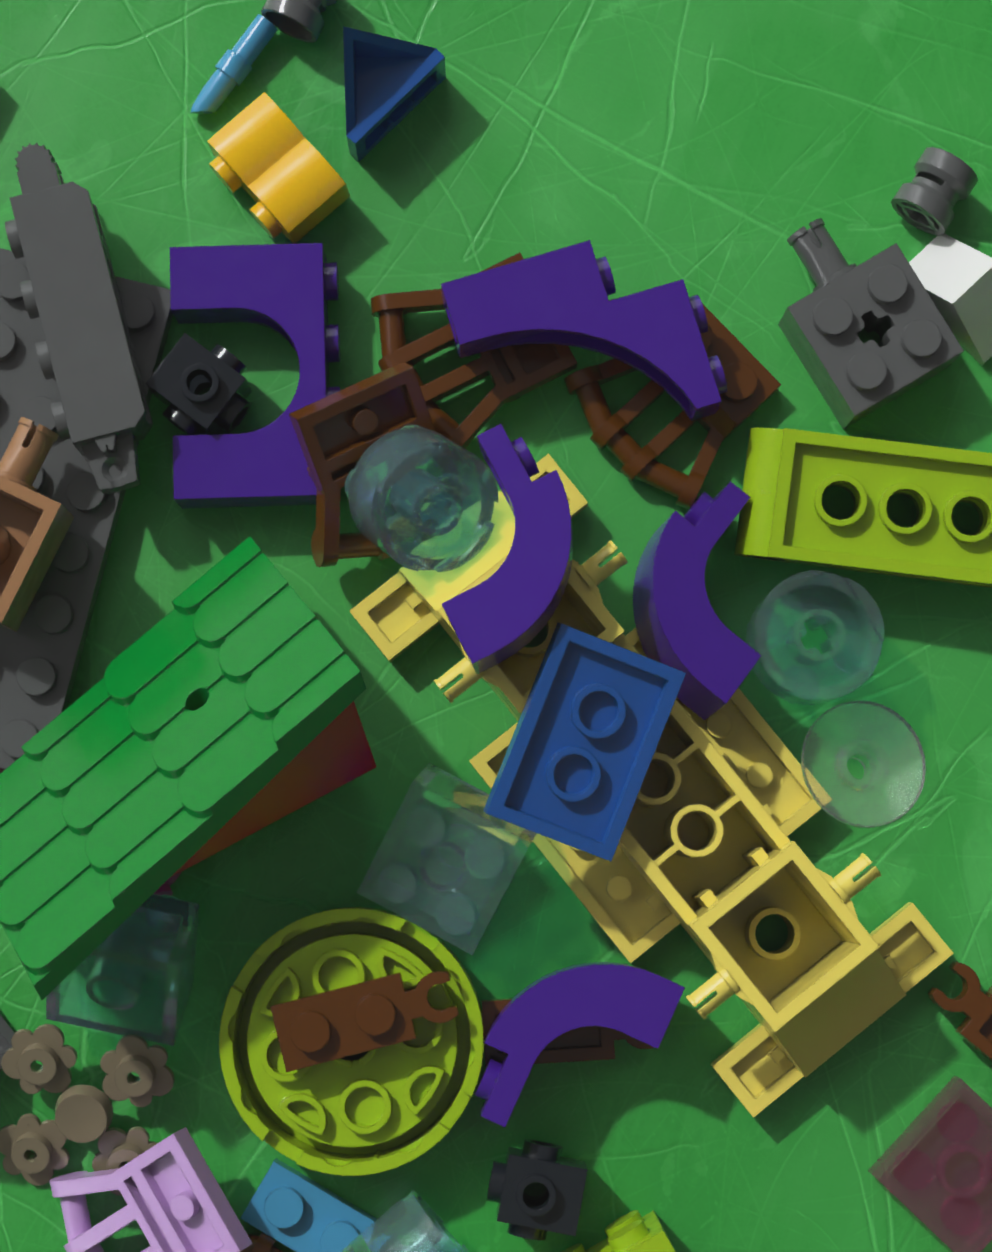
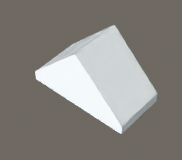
M946 234L938 235L909 264L958 342L982 366L992 356V257Z

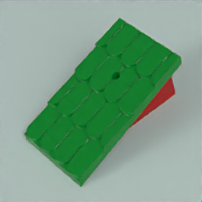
M250 536L172 601L174 609L112 660L106 668L104 678L21 746L24 754L0 774V923L41 1000L48 996L169 878L376 768L354 700L366 690L361 671L350 657L345 654L344 650L322 623L316 619L313 612L295 590L289 586L286 579L268 557L262 553V550Z

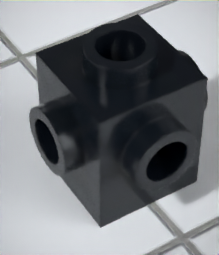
M186 333L183 334L146 382L153 395L168 406L162 415L187 435H195L198 430H201L206 435L219 434L223 429L230 433L241 423L252 404L247 399L252 392L247 379L242 376V373L247 368L245 364L218 344L210 352ZM211 387L207 393L198 395L204 388Z
M525 1139L523 1149L508 1148L506 1163L493 1161L486 1201L498 1203L497 1221L509 1223L507 1232L514 1236L532 1240H546L547 1231L576 1236L588 1171L585 1161L561 1157L563 1147L560 1145ZM534 1182H539L546 1186V1190L539 1196H530L524 1192V1189Z

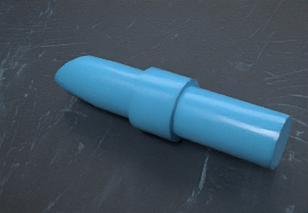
M260 14L256 16L231 50L227 49L215 65L216 71L200 91L190 113L210 114L216 112L236 85L240 86L251 72V65L278 29L275 25Z

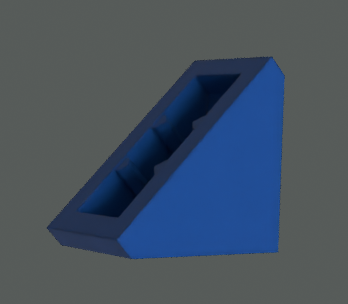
M343 26L346 137L350 155L357 162H360L446 78L445 57L433 47Z

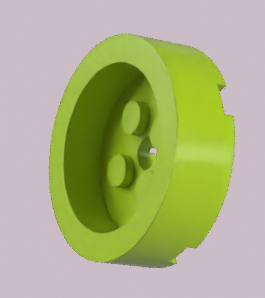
M344 907L312 914L289 924L267 939L247 961L231 987L222 1013L219 1033V1053L225 1084L232 1102L252 1132L262 1142L264 1140L279 1153L295 1161L297 1165L321 1173L341 1176H362L397 1168L426 1153L440 1142L461 1116L473 1095L482 1066L484 1049L483 1019L477 992L466 969L454 952L437 935L414 920L394 912L369 907ZM401 972L406 991L416 988L419 981L431 972H449L450 981L432 986L428 991V1000L437 1009H445L449 1006L457 1005L459 1015L451 1021L434 1023L428 1021L423 1016L415 1018L413 1022L417 1034L416 1039L370 1050L358 1059L343 1057L286 1072L270 1008L272 1005Z

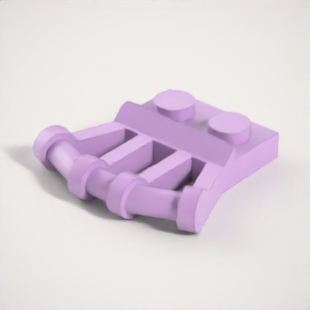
M186 1127L171 1134L120 1168L94 1172L77 1171L49 1180L53 1198H60L68 1243L63 1246L66 1252H104L100 1243L134 1221H137L150 1244L149 1247L141 1252H240L252 1244ZM119 1190L127 1205L92 1227L86 1194Z

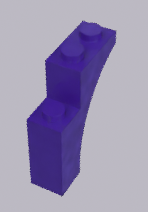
M590 240L441 284L442 301L460 359L493 349L523 344H559L588 349L622 361L645 374L661 386L679 404L691 421L716 414L722 402L720 394L727 392V382L721 362L717 355L707 356L701 337L702 333L708 332V323L700 297L698 295L689 297L684 280L681 279L609 301L608 295L616 293L612 271L605 256L595 258Z

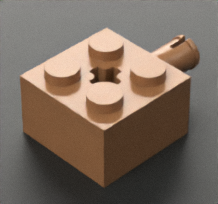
M25 417L20 418L19 425L0 461V625L14 632L18 631L74 519V516L61 503L37 493V489L32 486L53 443L57 441L59 435L41 424L38 427L35 426L34 421Z

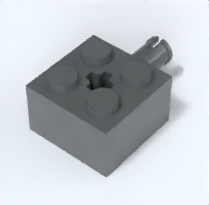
M819 218L809 223L810 228L808 230L803 226L787 239V242L794 248L817 286L811 294L787 307L778 325L844 430L945 370L964 350L897 243L858 266L856 263L849 265L824 226V221L822 218ZM864 328L867 332L875 331L881 340L878 344L874 340L863 343L858 335Z

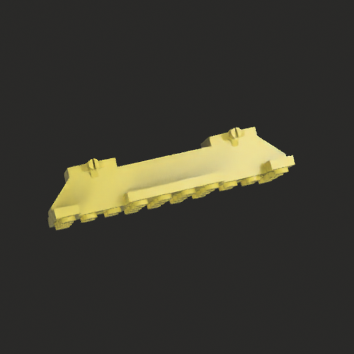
M549 453L536 463L539 473L530 477L532 482L557 470L566 492L571 519L587 507L588 501ZM498 491L400 568L398 573L349 612L389 662H392L440 624L460 648L464 656L462 660L433 681L442 691L458 677L463 676V678L443 693L450 703L454 702V699L482 678L483 681L488 683L516 720L519 721L558 622L646 657L639 640L637 629L634 628L626 636L623 634L625 631L604 606L599 588L597 587L617 569L628 563L622 552H620L605 565L599 567L600 564L617 552L618 547L612 541H608L603 548L581 565L572 559V567L566 589L553 616L546 624L547 637L545 641L533 648L523 647L516 654L501 663L476 674L446 616L442 603L487 580L500 568L508 556L515 534V517L502 491ZM738 688L727 704L706 720L699 717L676 697L611 862L525 828L522 829L630 964L676 926L681 924L713 964L717 972L694 992L686 996L690 1004L696 1007L715 991L711 997L695 1009L705 1020L706 1016L735 994L759 1022L755 1028L710 1064L754 1118L801 1078H806L893 1007L906 996V992L954 953L912 902L906 903L869 934L859 922L853 902L850 899L877 877L881 876L876 866H870L853 880L856 875L873 862L864 853H861L860 857L833 878L816 868L796 842L790 841L787 836L826 806L830 800ZM518 722L469 760V763L490 789L493 787ZM776 914L785 921L788 937L781 948L767 952L757 943L755 931L762 918Z

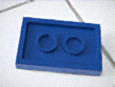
M558 622L483 811L488 815L611 862L686 673Z

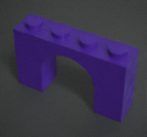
M323 243L170 247L171 311L178 324L248 322L266 326L279 333L291 344L298 355L300 366L298 387L291 403L269 425L241 434L173 436L174 500L182 509L316 505L317 489L307 471L308 465L289 414L341 390L340 386L330 387L329 363L340 362L341 357L339 324H328V301L339 300L338 263H327Z

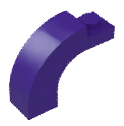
M502 424L477 435L481 453L515 517V534L512 547L503 564L492 576L479 585L442 603L446 616L476 674L516 654L544 628L562 599L568 583L573 558V531L569 503L557 470L532 482L530 477L538 474L539 470L530 450L522 437L511 442Z
M731 481L714 499L704 492L684 517L677 511H674L654 532L640 557L633 586L634 620L646 657L686 673L677 698L703 720H706L727 704L762 656L722 623L709 602L705 588V567L713 546L751 498Z
M594 962L569 966L545 975L528 985L502 1009L484 1038L485 1044L505 1052L506 1055L502 1064L490 1059L474 1095L485 1100L481 1108V1117L506 1127L537 1057L551 1041L570 1030L586 1026L607 1027L625 1033L658 1049L685 987L645 969L611 962Z

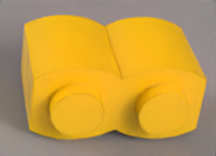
M265 92L207 140L216 157L209 163L210 168L232 193L242 187L254 199L256 204L249 211L273 239L282 232L293 244L297 243L350 197L347 185L340 175Z

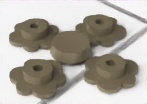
M43 1024L37 1027L34 1032L28 1029L16 1031L11 1039L12 1048L5 1052L1 1060L4 1073L13 1079H20L22 1090L28 1094H36L42 1088L51 1093L62 1092L56 1102L55 1120L41 1122L36 1115L27 1113L19 1118L17 1125L10 1124L0 1129V1152L6 1155L2 1163L4 1170L11 1175L22 1173L28 1183L40 1186L49 1182L55 1170L63 1169L68 1164L70 1155L68 1150L63 1147L67 1139L77 1143H87L99 1137L98 1149L100 1152L94 1156L92 1161L94 1171L120 1168L126 1164L124 1161L130 1162L156 1145L158 1142L149 1141V1133L142 1127H132L127 1133L120 1128H109L113 1120V1107L109 1098L115 1101H123L129 1098L134 1106L146 1107L152 1101L153 1096H163L170 1092L175 1078L172 1070L165 1065L168 1060V1053L164 1047L160 1045L149 1047L146 1040L136 1034L123 1036L116 1046V1051H107L101 1058L100 1066L107 1073L103 1080L104 1092L94 1086L83 1084L68 1088L72 1080L70 1068L75 1065L78 1055L72 1046L64 1045L65 1038L60 1028L53 1024ZM36 1061H40L43 1065L37 1064ZM132 1072L137 1073L139 1076L132 1075ZM119 1190L110 1191L115 1195L122 1196Z

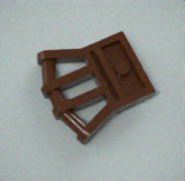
M518 253L483 271L517 262L524 258L521 253ZM441 289L388 293L371 298L372 315L379 318L382 359L379 360L378 365L381 371L402 362L414 368L438 440L443 443V447L454 459L467 448L477 433L505 403L515 401L520 396L577 368V361L567 345L523 344L478 353L479 358L424 385L414 365L456 343L450 324H447L406 345L404 315L416 312L445 310ZM487 376L490 377L494 384V388L460 425L435 404L438 400Z
M704 304L708 332L702 333L701 337L707 356H718L727 382V392L720 394L722 402L716 414L691 421L686 413L682 411L647 445L641 448L625 429L665 392L661 386L651 380L617 413L612 415L600 385L637 371L635 368L617 359H611L599 365L580 369L564 378L569 394H576L593 433L590 440L600 450L607 447L624 465L620 471L631 482L637 479L678 498L676 501L677 505L688 510L692 507L721 443L781 386L774 376ZM697 421L707 430L708 435L689 475L656 461Z
M405 362L289 414L308 465L307 471L317 489L316 529L313 531L311 540L312 556L317 567L335 566L338 559L376 556L382 561L396 554L397 546L415 538L418 542H422L435 536V527L464 498L470 502L481 491L475 481L440 444L414 368ZM422 451L447 480L427 501H425L410 459V455ZM390 466L404 505V515L387 523L370 474ZM348 484L352 488L363 518L365 532L340 534L341 488Z

